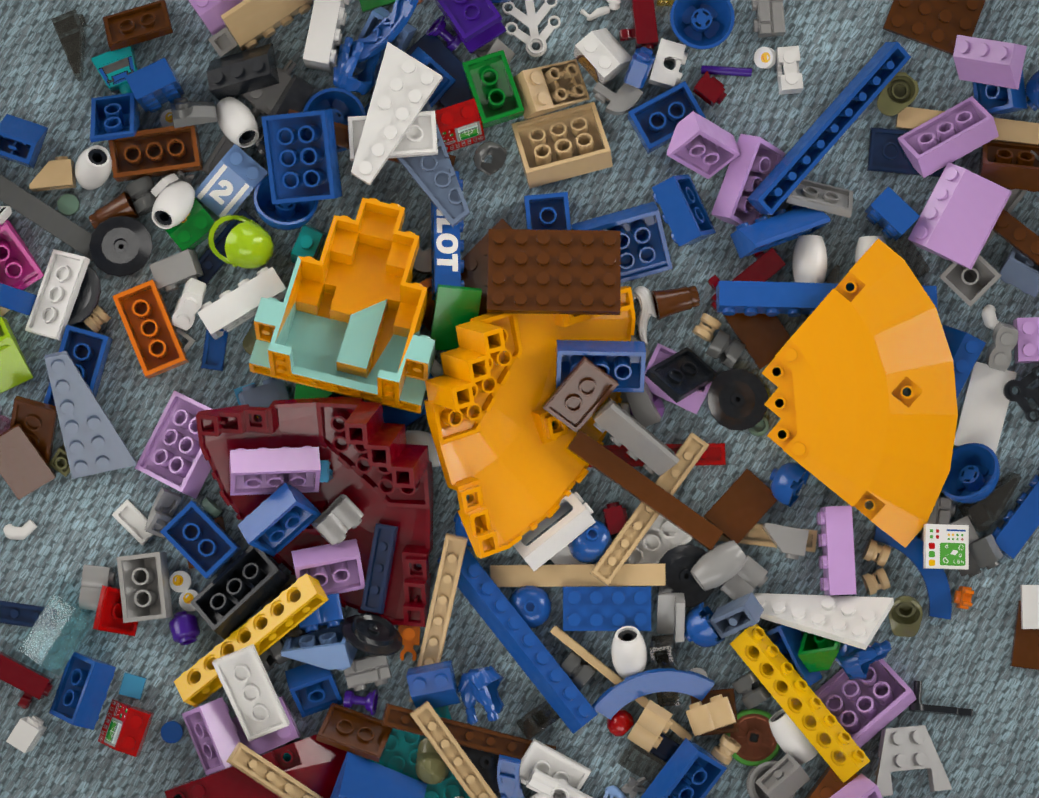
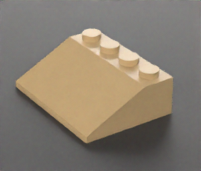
M243 0L221 15V18L242 51L245 49L250 50L258 45L257 41L265 37L267 39L274 35L275 29L283 25L285 27L294 20L293 17L298 13L301 15L307 13L312 8L313 0Z
M595 102L511 124L529 189L613 167L611 150Z

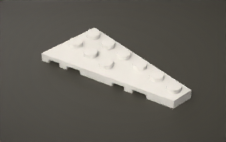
M387 42L351 169L352 175L369 186L443 79L442 75Z
M754 594L764 609L760 616L761 619L866 650L894 605V599L890 597Z

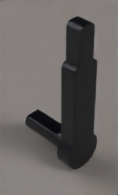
M914 681L913 692L917 700L911 703L909 711L973 716V709L922 704V681Z

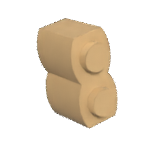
M722 694L709 698L710 703L702 705L700 701L689 705L690 709L686 711L695 737L737 722L728 697L723 698Z
M650 700L627 739L647 752H650L653 747L657 749L663 740V737L660 736L661 733L664 732L666 734L673 724L670 721L673 714Z

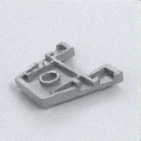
M925 725L882 729L877 755L879 757L878 767L874 773V776H876L875 784L878 786L882 796L893 795L891 772L927 769L930 792L952 790V786Z

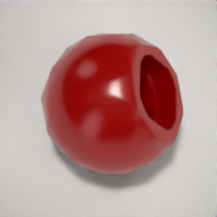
M620 709L611 720L607 718L606 721L609 732L617 737L623 736L634 725L631 713L624 709Z

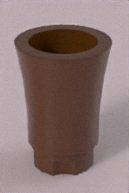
M123 191L105 206L97 209L95 213L89 216V220L93 228L96 229L100 223L110 217L127 216L137 219L140 216L137 215L133 201Z
M695 285L651 291L658 320L690 310L692 307L700 306L699 293Z

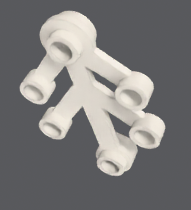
M525 0L527 15L517 9L511 1L502 5V11L505 14L512 15L529 28L530 36L518 29V25L515 22H509L505 26L508 35H514L526 44V51L532 57H540L546 52V40L553 30L559 28L558 26L561 24L560 18L553 15L549 17L548 25L540 35L538 33V25L550 9L556 7L557 0H555L553 5H549L547 0H545L537 13H535L534 0ZM510 4L513 9L506 11L504 9L505 5ZM552 19L558 20L556 26L550 24ZM513 25L516 27V30L509 32L508 26ZM538 43L540 44V49L534 50L532 45Z

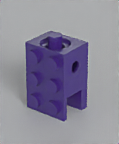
M435 0L437 6L470 54L507 31L501 22V15L490 0Z

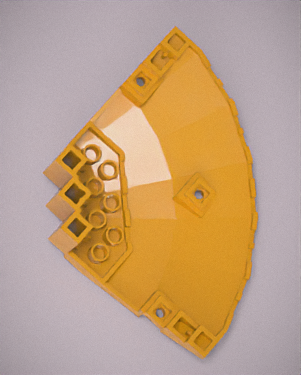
M878 238L764 369L762 374L778 387L764 405L781 418L767 436L844 501L858 509L871 522L906 548L924 527V524H927L950 472L958 419L953 358L935 305L905 260ZM848 283L854 284L853 291H847L846 285ZM776 367L781 370L779 376L773 374ZM904 388L911 389L910 396L903 395ZM778 399L783 400L784 405L782 407L776 405ZM780 430L786 432L784 439L778 435ZM867 501L873 502L874 506L872 509L865 507Z
M630 286L620 287V315L487 313L471 318L470 322L455 326L459 347L440 353L444 375L425 380L428 399L424 400L428 424L447 487L457 491L460 508L458 514L476 557L482 559L515 545L522 539L521 536L529 530H535L538 527L537 524L546 518L550 519L560 508V501L565 496L569 497L571 495L570 490L576 483L580 484L588 474L589 470L587 468L589 464L567 449L577 433L544 410L542 405L556 390L557 340L631 341V335H634L636 317ZM612 392L608 396L617 404L622 401V398H620L621 392ZM591 416L580 430L603 446L604 443L602 441L607 431L605 430L604 433L599 431L593 425L595 421Z

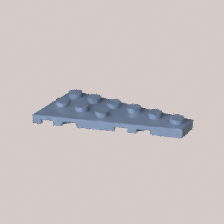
M428 101L421 111H432ZM436 123L438 155L397 158V160L449 224L454 227L470 215Z
M62 351L44 355L72 479L137 465L136 460L127 449L126 444L117 433L104 409L96 400L92 390L84 381L68 352Z

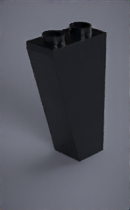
M294 74L268 116L287 114L289 109L302 112L315 88ZM261 126L255 148L266 157L263 126Z

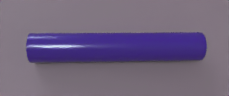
M701 65V74H705L708 71L711 75L752 76V68Z

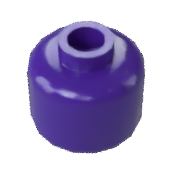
M186 611L174 614V618L169 622L173 641L180 643V645L194 643L200 635L196 616L187 614Z

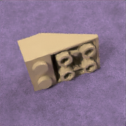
M576 59L523 70L513 77L524 108V119L538 117L590 99Z

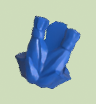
M346 36L337 66L333 68V84L335 87L348 92H359L361 96L366 95L374 86V72L381 57V51L368 59L365 69L360 74L353 75L364 43L357 41L355 50L349 58L353 38Z
M887 640L882 643L875 642L871 647L868 646L864 650L841 643L835 661L844 669L850 680L866 679L869 666L875 661L886 658L887 653L892 649L891 644Z
M491 665L489 667L470 669L468 673L461 674L457 688L466 707L468 724L472 725L478 722L474 708L476 701L484 706L488 721H496L499 719L498 713L503 711L504 704L499 697L497 689L504 677Z

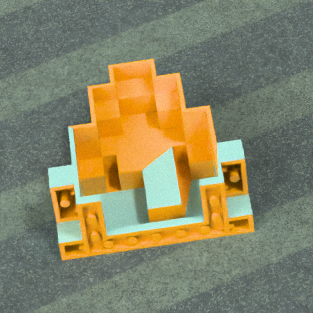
M362 197L356 220L345 215H334L320 261L310 256H298L284 301L280 302L272 297L268 299L261 297L254 319L256 342L249 361L250 372L350 397L364 398V400L370 402H382V405L421 414L427 395L425 380L429 379L435 359V340L429 336L420 335V328L427 308V287L420 283H411L413 279V266L420 245V236L411 231H401L405 220L404 207L396 203L388 204L380 202L375 198L367 199Z

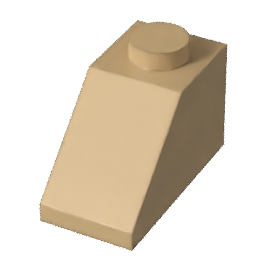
M67 156L55 157V160L48 161L29 184V189L33 192L76 188L74 162L68 159Z

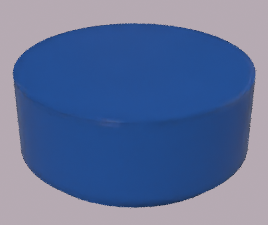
M176 721L165 723L161 728L162 739L167 743L178 742L184 732L182 725Z

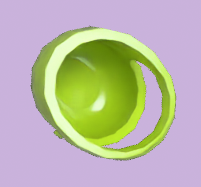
M222 216L214 222L209 230L208 244L212 253L223 262L232 264L233 267L239 266L244 269L259 268L267 264L273 255L274 244L268 231L255 223L254 220L244 216ZM233 219L242 221L243 223L235 226L226 237V257H224L215 248L214 233L218 226L225 221Z

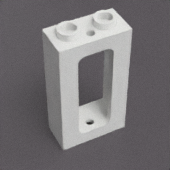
M571 492L569 497L565 496L560 501V508L550 519L546 518L537 524L538 527L535 530H529L521 536L522 539L513 545L533 571L541 567L596 523L591 516L594 513L586 502L582 505L584 500L577 492ZM573 508V510L569 514H567L554 526L548 529L530 545L525 546L537 535H539L542 531H544L547 527H549L552 523H554L557 519H559L562 515H564L567 511Z

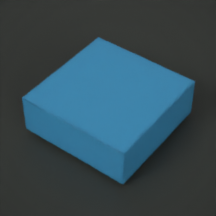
M125 672L119 694L141 700L147 678Z

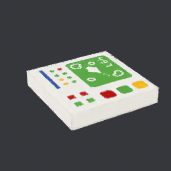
M924 524L923 569L968 570L969 525Z

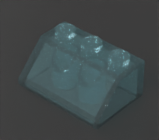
M53 593L18 650L43 668L59 676L95 619L88 612L79 609L76 605Z

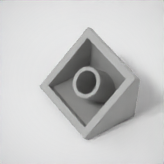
M979 254L971 270L952 262L939 277L971 307L1002 275Z

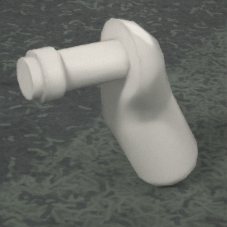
M603 6L595 9L591 14L581 9L580 14L587 17V21H592L600 16L609 14L610 8L609 6Z

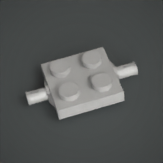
M291 59L283 69L277 67L279 84L241 94L254 107L251 112L254 114L255 119L260 113L270 114L292 78L290 73L297 66Z

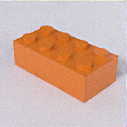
M153 279L112 296L145 377L150 379L189 362L175 326L172 325V319L161 292L157 289Z

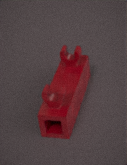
M631 0L634 29L620 30V41L635 39L636 49L646 47L654 50V47L658 46L659 42L654 0Z
M773 248L765 254L761 251L752 255L756 258V261L732 281L766 282L786 264ZM714 275L707 282L716 291V286L720 280ZM714 294L710 298L712 301L710 305L716 312V294Z
M0 651V679L24 691L18 706L28 709L33 697L40 700L44 696L48 697L54 687L51 684L52 678Z

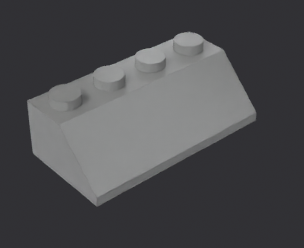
M610 397L592 416L595 421L593 425L599 431L604 433L606 430L611 434L610 439L619 447L624 445L628 449L626 453L635 461L638 458L645 463L643 467L652 475L656 472L661 476L680 461L674 451Z

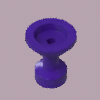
M442 15L432 23L426 35L433 37L440 35L448 42L446 47L452 52L462 41L457 34L453 36L445 29V16Z
M377 689L369 692L366 697L356 696L352 690L345 691L344 707L351 708L353 704L364 705L372 716L375 715L378 703Z

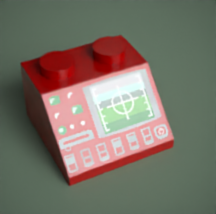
M474 98L435 110L436 123L447 152L485 140L481 117Z
M112 699L98 742L134 757L139 756L154 713Z

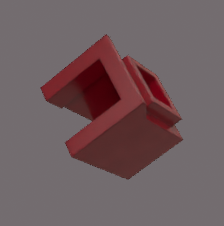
M706 71L692 91L712 107L715 103L720 105L727 96L724 92L725 85L713 76L710 78L708 71Z
M619 501L606 504L607 509H603L606 526L610 535L619 533L628 521L626 508H622Z

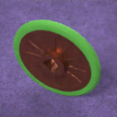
M755 708L737 713L739 732L726 734L741 745L740 750L732 755L736 761L747 766H758L761 763L771 761L778 754L781 747L776 742L770 729L769 719L772 717L770 713ZM751 733L758 734L756 742L749 741Z

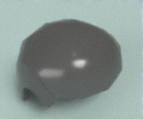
M493 141L484 142L475 150L473 157L475 167L487 175L494 174L503 166L506 160V149ZM487 155L493 157L491 163L485 162L484 159Z

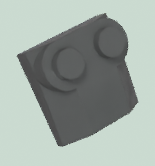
M187 97L174 99V103L170 104L174 128L218 122L214 102L187 100Z

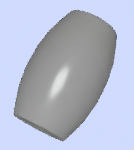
M734 540L728 541L705 553L690 572L704 591H707L733 578L744 566L747 557Z

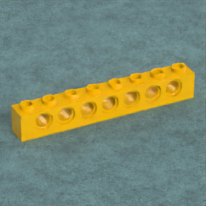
M307 573L298 578L293 585L282 591L271 603L266 604L260 612L249 618L244 625L233 631L222 643L216 645L206 656L200 658L195 665L183 672L174 681L183 702L197 707L223 686L212 664L213 660L254 644L260 656L329 599L319 581Z
M758 624L745 629L730 643L736 653L843 783L870 762L864 751L859 748L850 734L845 731L836 717L831 714L821 699L817 697L807 682L798 674L793 665L784 657L779 648L770 640Z

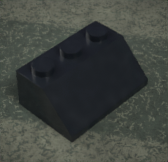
M272 43L212 60L206 71L209 91L219 101L226 97H234L279 84Z

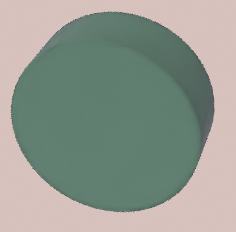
M64 194L58 199L57 207L63 215L72 216L79 211L80 202L74 195Z
M764 416L759 423L748 430L754 436H763L768 432L770 423Z
M206 497L201 502L202 507L213 517H218L223 512L209 497Z

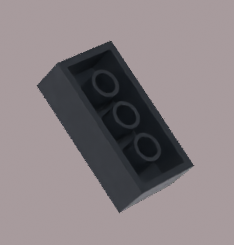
M250 546L190 603L212 630L225 640L290 579L267 553Z

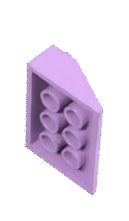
M948 162L908 240L923 250L971 270L1012 192L965 168Z
M174 390L135 469L196 499L211 470V465L208 460H205L199 446L196 414L199 411L211 410L212 408Z
M883 659L875 661L869 666L866 679L850 680L842 668L814 692L831 714L836 717L845 731L850 734L859 748L910 706L911 703L917 700L913 690Z

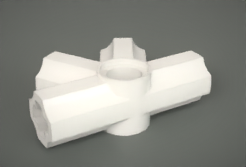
M537 769L531 772L526 782L527 788L537 792V794L530 798H593L569 786L566 780L555 779ZM562 790L565 793L559 795L556 794L555 791Z

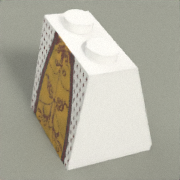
M606 28L591 31L575 45L574 49L576 60L596 82H600L604 86L624 70L632 59L631 55Z

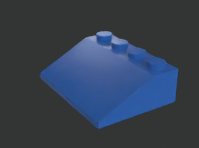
M332 109L261 117L272 204L335 199L342 196Z
M654 201L571 224L572 230L620 231V283L673 269L660 212Z
M347 752L330 798H425L427 784Z

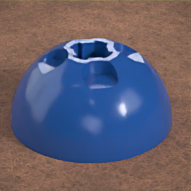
M675 0L670 13L671 27L675 36L684 45L698 50L711 49L724 42L730 35L735 20L734 9L730 0Z
M327 88L317 92L308 100L303 109V112L332 109L334 122L348 125V117L366 115L361 101L351 92L341 88ZM337 146V152L348 150Z
M269 175L257 184L253 196L254 206L259 217L270 227L284 231L298 229L307 224L314 216L319 201L272 204Z
M968 443L954 448L950 472L941 492L949 499L964 504L976 503L988 497L996 488L1000 477V465L996 454L988 446L979 443Z

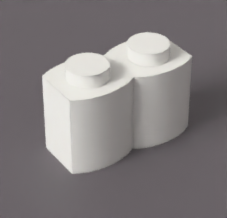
M190 278L186 282L182 296L178 299L174 310L172 325L186 331L192 327L196 313L202 306L206 292V283L194 278Z

